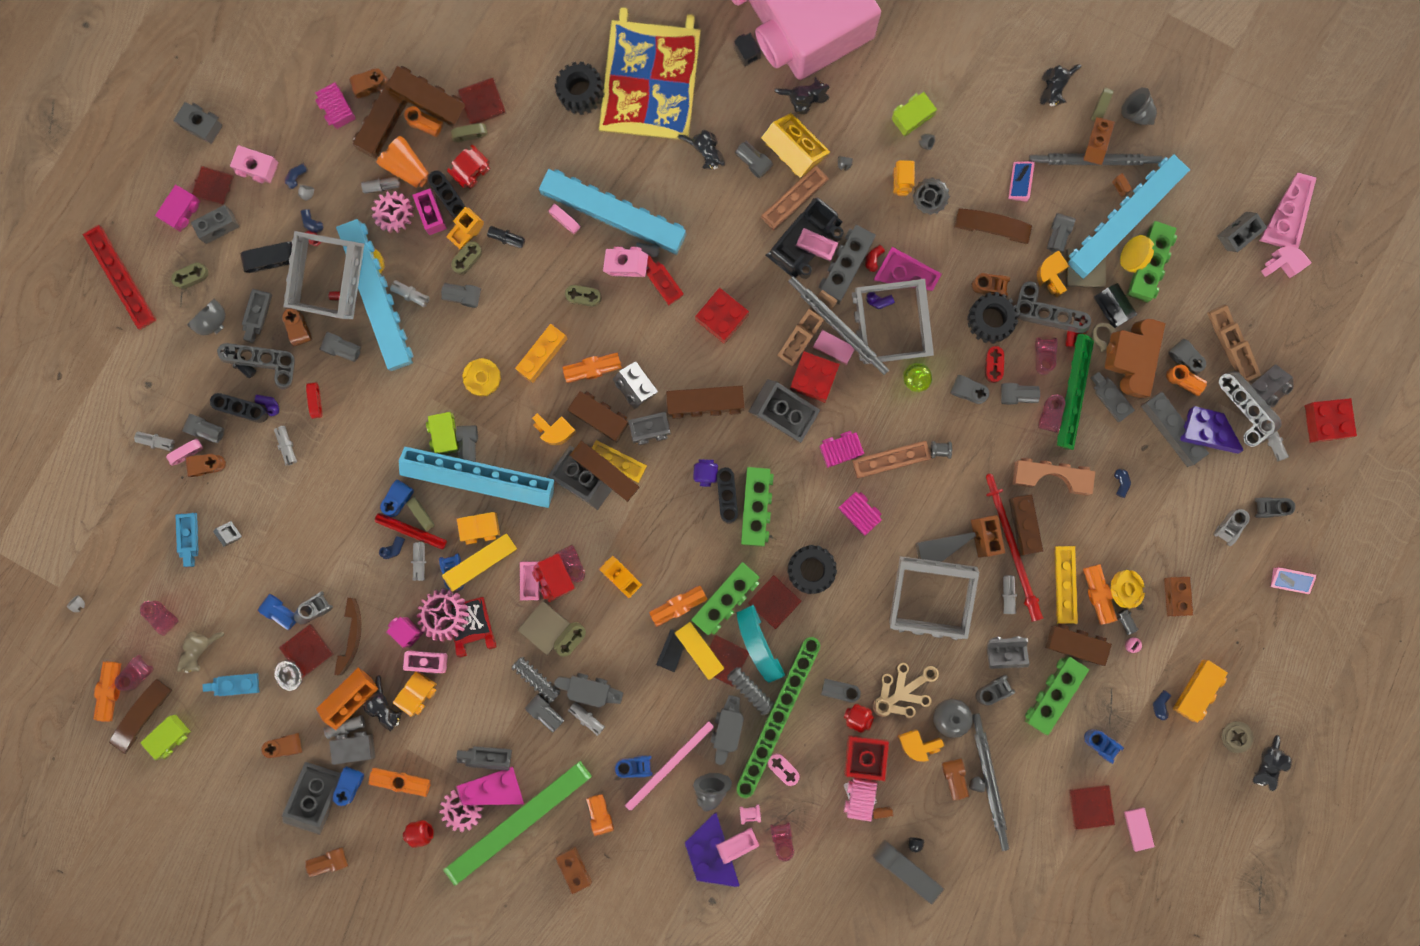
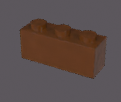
M579 391L567 409L569 413L617 443L629 425V422L626 421L628 417L619 411L617 414L610 410L611 406L603 401L598 403L594 400L595 396L588 391L585 393Z
M1032 494L1009 499L1020 556L1044 552Z
M1059 623L1058 626H1051L1046 649L1100 666H1106L1112 646L1111 643L1106 642L1107 638L1097 635L1095 638L1088 636V632L1078 629L1076 632L1069 630V626Z

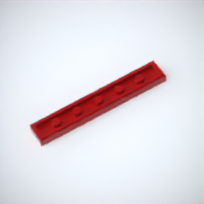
M97 225L83 234L85 240L137 329L141 330L155 322L154 315L103 228Z

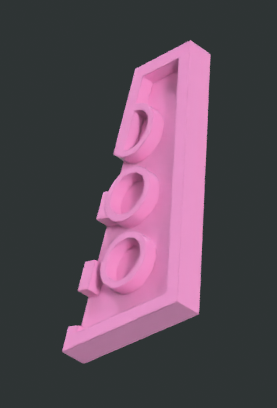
M1297 173L1294 176L1259 241L1279 247L1292 246L1299 249L1316 177Z

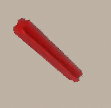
M377 513L374 521L439 549L443 550L447 545V540L384 514Z

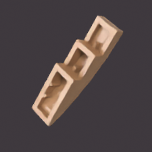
M823 290L817 296L831 311L838 302V300ZM812 307L807 310L777 355L791 366L796 363L825 321Z
M1222 305L1208 312L1207 314L1234 370L1239 372L1247 382L1260 376L1261 374L1248 341L1244 340L1238 323L1233 321L1228 305Z

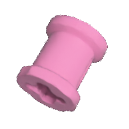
M759 805L751 808L740 807L741 824L751 821L761 823Z

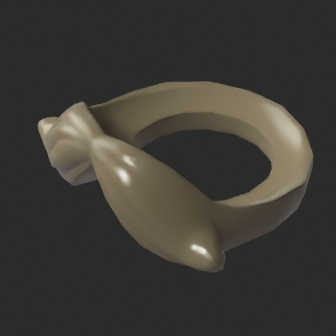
M1108 323L1096 325L1091 334L1092 340L1101 347V352L1106 351L1109 343L1097 337V329L1099 327H1106L1110 330L1111 334L1117 332Z

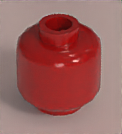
M859 704L853 705L852 708L848 707L844 714V718L847 719V727L860 733L866 730L869 731L874 721L872 711Z
M425 820L407 824L403 832L404 841L412 848L426 846L434 837L432 825Z

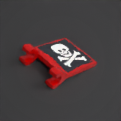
M484 597L465 601L463 605H467L468 609L464 612L469 613L470 616L464 617V620L468 621V624H462L465 630H458V637L453 635L456 655L459 658L467 656L464 644L485 639L486 647L489 650L497 648ZM451 605V613L456 616V608L454 605Z

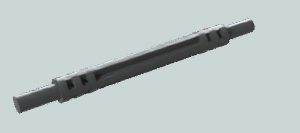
M1048 153V155H1029V162L1047 163L1048 165H1099L1084 161L1085 154ZM1105 154L1102 165L1142 166L1143 164H1159L1162 161V156Z
M794 276L788 281L801 294L800 297L868 363L871 362L883 375L889 371L876 357L877 354L809 288L806 289Z
M980 713L972 715L976 731L974 736L986 783L995 831L998 832L1002 851L1009 850L1005 831L1007 826L987 735L983 731Z

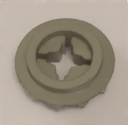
M1235 721L1228 723L1222 729L1221 739L1224 743L1223 746L1229 751L1242 753L1251 747L1253 732L1247 724ZM1233 731L1237 734L1242 733L1239 737L1240 742L1232 739L1234 738Z

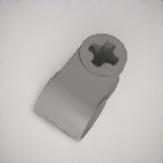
M1243 509L1230 511L1223 522L1216 528L1213 535L1219 536L1227 542L1228 546H1232L1249 523V513ZM1237 513H1239L1242 517L1240 523H1237L1235 521V515Z

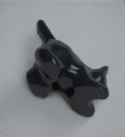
M1061 65L1047 69L1042 76V81L1047 83V88L1041 94L1040 104L1044 105L1047 101L1050 106L1066 103V100L1062 97V91L1069 82L1070 77L1081 68V65H1075L1070 70L1062 68Z
M815 77L812 85L798 86L793 89L776 88L774 91L780 95L789 96L795 112L806 114L810 111L812 103H824L829 99V96L825 93L830 86L822 83Z
M702 130L700 134L695 135L693 138L686 135H678L679 139L693 145L704 156L705 163L702 166L703 169H717L718 165L725 166L722 154L716 149L718 141L713 133Z
M378 675L375 680L378 690L364 702L363 708L369 716L378 717L380 724L391 732L394 726L399 725L403 712H396L390 709L383 694L381 676Z
M1279 735L1275 736L1272 746L1265 748L1262 752V762L1252 780L1253 783L1261 786L1268 785L1270 791L1277 789L1280 772H1287L1292 766L1291 757L1279 749L1281 743Z

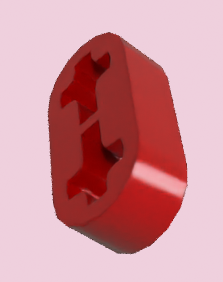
M993 346L986 352L985 377L990 383H997L1004 375V351L998 346ZM994 351L1000 355L996 359V363H994V357L990 356ZM994 366H996V373H999V376L993 379V375H990Z
M317 382L307 383L306 393L311 419L321 418L323 412L319 385Z

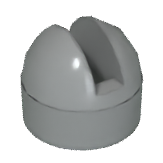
M299 185V197L303 200L311 199L314 194V188Z
M77 595L68 603L67 608L73 612H81L79 607L81 606L84 609L85 602Z

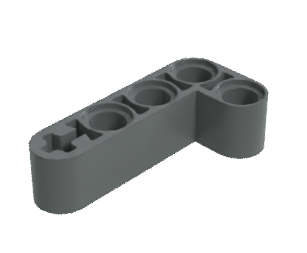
M1028 281L1022 285L1016 312H1019V319L1077 333H1085L1090 329L1091 318L1087 313L1037 302L1039 292L1037 284ZM1027 289H1033L1035 293L1031 296H1028L1025 294V291ZM1022 307H1029L1030 312L1023 314L1020 312V309ZM1041 311H1047L1049 313V316L1046 318H1041L1039 316V313ZM1060 315H1066L1068 317V320L1066 322H1060L1058 320V317ZM1081 320H1085L1083 326L1079 325Z
M229 343L221 344L217 349L218 357L224 363L275 369L274 379L279 389H288L292 385L295 361L293 354L290 352ZM226 349H229L230 353L236 354L235 350H238V359H235V355L228 354V357H224V354L222 352H225ZM248 351L252 354V357L249 360H243L241 354ZM269 354L272 357L271 361L268 363L262 362V355ZM283 357H289L291 363L284 366L280 360ZM285 375L289 378V382L287 384H280L278 378Z
M1232 371L1219 378L1221 389L1254 424L1246 431L1243 437L1244 442L1248 446L1255 447L1265 442L1281 428L1282 422L1280 417L1239 372ZM1241 391L1245 392L1246 400L1241 397ZM1254 406L1259 408V414L1255 413ZM1267 420L1272 422V429L1267 426ZM1253 432L1258 435V441L1253 438Z
M884 840L872 856L887 870H890L930 904H933L943 892L944 888L887 841Z

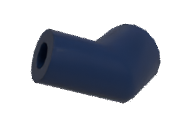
M304 163L289 170L285 178V184L288 185V188L293 189L297 187V177L308 172Z
M310 210L300 211L305 229L314 233L323 231V223L313 220Z
M1117 469L1114 476L1116 479H1119L1120 486L1116 495L1125 498L1131 486V480L1126 470Z
M396 536L393 545L380 548L379 555L383 559L398 556L405 539Z
M1165 690L1162 691L1153 703L1155 716L1162 721L1169 717L1166 702L1171 698V695Z

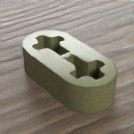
M1106 87L1103 89L1092 114V121H1095L1096 117L1103 119L1114 90Z
M479 123L454 128L451 130L452 140L454 142H463L487 136L486 125Z
M472 241L468 242L454 257L451 265L456 273H467L481 257L482 249L479 244ZM475 247H477L475 249L477 253H472L469 257H467L470 254L469 248L474 249ZM464 261L465 267L463 269L461 267L458 268L457 262L462 263Z
M193 263L174 272L171 281L176 287L185 289L205 280L208 276V269L201 263ZM197 268L202 270L200 272V276L195 274L197 272ZM180 276L184 277L182 284L177 282L180 280Z
M571 285L565 291L566 299L572 304L595 307L601 302V295L595 288ZM573 290H576L577 294H580L582 296H575V298L572 299L569 293H573ZM592 293H595V296L598 298L594 299L593 302H590V299L585 297V295L591 296Z
M416 497L406 502L426 531L435 526Z
M578 622L568 625L555 641L554 650L562 657L570 655L585 637V628ZM576 629L579 633L575 634L573 631ZM563 644V645H566L567 647H566L565 649H563V648H561V645Z

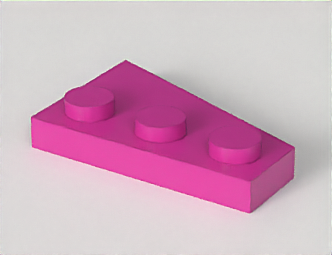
M892 247L873 281L896 283L925 279L926 290L933 291L942 274Z
M510 767L509 771L501 770L456 786L461 805L524 804L513 767Z

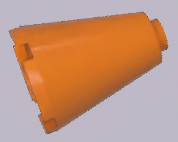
M402 136L397 137L390 143L389 148L382 152L376 163L414 187H424L428 182V171L405 138Z

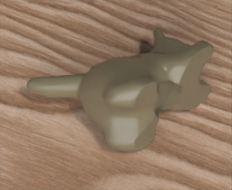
M195 631L189 632L184 640L183 649L185 652L181 654L177 672H181L183 668L185 673L199 672L201 667L198 665L197 659L210 644L224 636V633H215L210 638H207L204 635L197 634Z

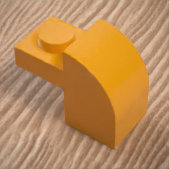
M464 207L453 220L456 225L446 237L459 249H462L473 236L478 235L484 225V221L470 208Z
M1059 250L1045 259L1037 271L1039 285L1047 283L1049 292L1055 295L1056 298L1067 291L1058 275L1069 267Z
M538 413L532 418L535 421L533 426L540 433L545 431L540 438L547 444H563L576 433V430L562 416L551 427Z
M614 556L607 560L599 569L628 598L642 586L636 577Z
M916 729L898 735L905 754L916 761H928L927 752L930 755L941 751V747H944L941 738L922 743L919 732Z

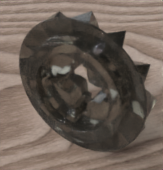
M289 659L280 662L275 668V679L279 686L287 691L299 688V685L303 682L301 677L304 675L300 673L301 667H297L296 663L290 662ZM289 671L291 672L290 675L292 676V678H290V679H289V674L287 673V672H289Z

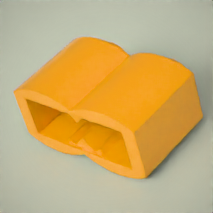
M899 160L893 169V192L897 193L898 196H907L914 187L915 162Z
M496 512L457 518L460 541L465 542L466 545L476 544L478 539H484L485 542L496 540V536H500Z
M415 671L395 698L393 704L411 717L415 714L419 715L425 708V705H423L427 698L430 700L437 690L434 688L437 684L421 672Z

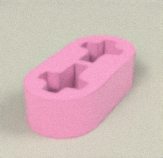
M553 204L548 210L572 234H575L581 228L574 219L556 204Z
M195 439L172 451L166 458L170 465L174 466L185 461L186 457L200 452L203 446L199 439Z
M775 753L770 756L768 761L769 768L786 785L793 786L799 781L798 771L781 754ZM773 758H781L780 763L784 767L782 770L778 766H772ZM785 770H787L789 773H795L794 781L786 780L787 775L784 773Z

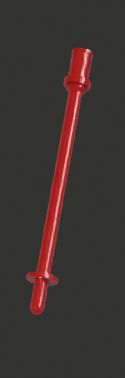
M989 473L986 475V480L990 493H987L986 496H992L1026 596L1024 605H1027L1032 622L1041 620L1043 616L1038 604L1039 598L1033 595L999 493L1003 492V489H997L994 477Z

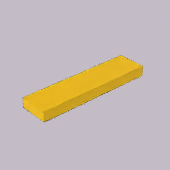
M506 533L444 573L442 577L453 592L516 551L517 548Z
M1056 546L1054 548L1057 624H1078L1075 546Z

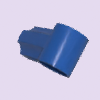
M268 594L257 609L263 616L271 620L273 619L287 630H290L296 624L294 613L285 607L281 600L271 594Z

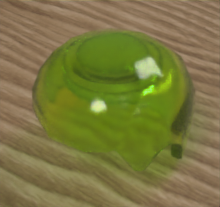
M915 362L908 365L903 372L904 384L914 392L927 390L932 383L931 370L923 363Z

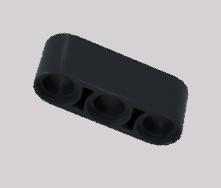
M433 171L428 176L429 184L453 219L458 216L455 215V211L459 208L464 209L466 206L441 171ZM442 178V182L440 184H434V181L436 179ZM448 193H452V194H453V196H452L451 199H449V200H445V199H444V197H445L446 194H448Z
M282 242L241 252L244 273H255L290 265L289 257L292 251V242Z
M216 393L210 398V406L222 413L257 423L265 422L268 418L267 409L259 404L222 393ZM220 399H224V405L222 407L218 406V402ZM242 404V410L237 413V405ZM260 409V416L255 418L254 412Z
M724 467L717 473L720 516L724 523L732 524L738 516L735 479L733 471L730 468ZM721 473H730L731 479L727 482L720 479ZM730 491L733 497L731 500L725 501L722 498V493ZM726 510L734 512L735 516L732 520L724 518L723 514Z

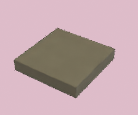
M1068 248V249L1066 250V262H1067V263L1071 260L1068 256H1069L1076 248ZM1106 257L1084 279L1069 266L1066 269V287L1105 288Z
M542 601L518 631L548 655L554 648L557 638L570 623L546 602Z

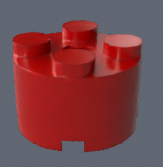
M474 145L470 146L472 148L470 151L467 148L463 150L451 163L454 167L452 169L448 167L447 172L463 188L468 187L472 189L478 182L476 179L480 175L485 176L491 169L489 167L490 161Z

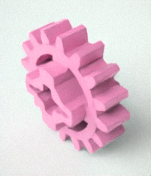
M396 191L393 192V195L386 192V197L379 195L381 200H375L374 202L377 206L372 207V210L376 212L372 215L374 219H377L375 221L376 225H381L380 228L383 231L387 228L389 233H392L393 229L399 233L400 227L405 230V224H411L409 217H414L410 212L413 210V207L409 205V199H405L404 194H400L398 197ZM394 201H398V202L402 203L403 205H401V204H398V205H397V204L394 203ZM382 219L390 220L391 224L384 222Z
M453 790L451 791L452 797L446 795L445 799L447 802H441L444 809L440 810V813L445 814L441 820L448 821L446 827L453 825V831H456L458 827H460L461 832L465 830V827L471 830L472 824L477 825L479 823L476 818L482 817L479 811L483 810V807L473 805V809L470 805H461V801L458 803L452 802L453 799L459 797L458 793ZM464 806L463 810L466 812L460 814V810L457 808ZM449 811L452 812L454 819L450 816ZM463 818H471L470 821L461 823L463 821Z

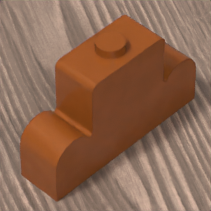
M1144 319L1135 322L1131 327V332L1121 330L1111 334L1110 342L1106 348L1105 369L1125 375L1120 381V389L1124 394L1140 399L1151 396L1166 323L1154 319Z

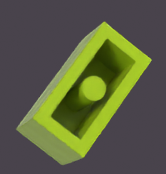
M925 92L920 95H913L908 100L909 103L904 106L901 104L893 111L892 121L904 137L934 117L937 112V108Z
M446 412L428 416L426 428L428 433H431L432 440H429L431 451L441 455L459 452L454 414Z
M171 715L143 739L140 744L155 760L166 759L173 753L172 749L176 745L180 746L188 739L187 735L191 731L177 715Z

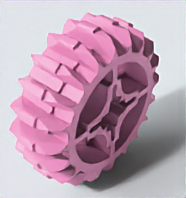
M441 589L439 593V591L434 590V596L427 594L428 600H422L424 606L418 607L422 613H418L417 617L422 619L417 623L418 625H423L420 630L426 632L427 637L432 636V639L435 641L440 639V641L444 642L446 638L452 640V634L458 637V630H465L462 624H468V621L464 620V617L470 616L469 613L464 612L468 609V606L463 605L465 599H459L460 594H454V591L449 590L447 592L445 589ZM443 601L438 608L433 609L438 602ZM451 603L456 608V616L451 613ZM436 613H446V615L450 616V618L440 617V615ZM430 614L435 618V627L431 624ZM448 622H453L449 628L442 630Z

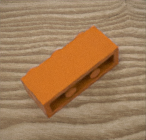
M358 667L316 709L323 722L337 730L378 690V687L371 676Z

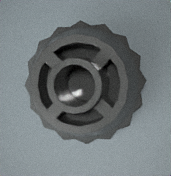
M933 177L930 179L925 178L914 188V204L922 213H928L929 215L933 213L938 214L948 204L950 197L948 194L949 189L940 179H934Z

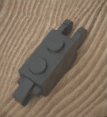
M577 673V676L573 675L571 678L558 677L554 681L556 688L568 691L567 696L569 700L596 707H602L606 703L621 704L623 692L612 688L610 684H607V680L596 678L595 681L588 679L589 675Z
M729 695L724 709L722 708L721 712L716 714L715 723L718 724L717 732L713 731L710 743H714L713 748L717 749L715 761L719 766L726 763L728 752H734L738 747L744 717L739 712L740 697Z

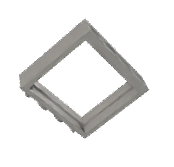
M294 231L292 251L289 257V272L286 277L287 286L286 293L284 294V307L341 319H353L364 243ZM309 239L347 246L338 310L300 303Z
M925 279L854 288L855 292H852V301L857 307V311H854L855 323H859V330H856V335L867 346L862 293L908 287L916 288L923 351L878 356L877 358L881 362L934 355ZM859 354V359L863 361V364H870Z
M900 556L889 620L890 628L899 630V632L912 631L916 635L927 633L937 638L948 636L954 640L968 639L979 578L978 568ZM911 570L969 578L961 627L897 618L904 571Z

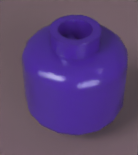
M699 459V462L694 464V481L699 482L700 486L711 487V483L717 482L718 465L714 463V460Z

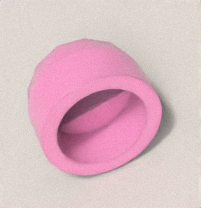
M1129 638L1125 643V648L1130 653H1138L1142 648V642L1138 638ZM1136 641H1137V642H1138L1137 646L1135 647L1134 650H1132L1131 648L1134 646V644H1135Z

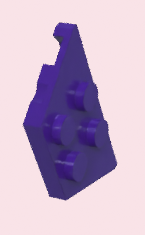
M1196 406L1189 409L1187 421L1184 424L1186 430L1181 435L1180 441L1237 454L1244 451L1224 413Z
M715 812L685 841L697 881L739 887L740 884L733 862L730 861L724 864L716 847L717 844L725 841V837Z

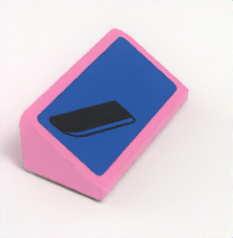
M1035 162L1013 163L1008 199L1025 202L1029 200Z
M1273 568L1270 587L1310 594L1316 575L1284 568Z

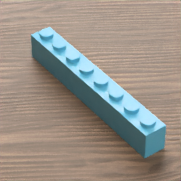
M1174 154L1169 159L1165 157L1158 164L1160 169L1157 172L1152 170L1145 178L1147 182L1144 185L1140 183L1132 191L1135 194L1131 198L1127 196L1120 203L1122 207L1118 211L1114 209L1107 216L1109 221L1106 224L1101 222L1094 230L1096 234L1093 237L1089 235L1081 243L1083 247L1080 250L1076 248L1068 256L1071 259L1068 265L1082 279L1190 171Z
M548 169L539 187L542 195L651 244L655 243L656 246H660V248L673 254H678L686 237V230H684L682 225L666 222V218L660 215L655 217L642 207L637 209L629 201H619L615 199L616 197L613 194L599 192V189L589 184L586 186L581 184L579 179L575 177L570 179L557 169H554V171Z
M356 219L337 226L336 229L340 239L364 243L358 289L387 369L394 371L413 364L411 358H414L412 350L406 346L405 340H407L405 331L399 327L398 323L401 320L397 311L394 312L392 305H394L391 294H387L386 287H388L385 277H381L379 272L381 265L379 260L374 258L373 252H375L373 243L367 239L366 234H369L365 223L362 224ZM343 246L344 251L346 253L347 246Z
M404 447L399 459V474L405 477L549 508L554 494V479L409 447Z

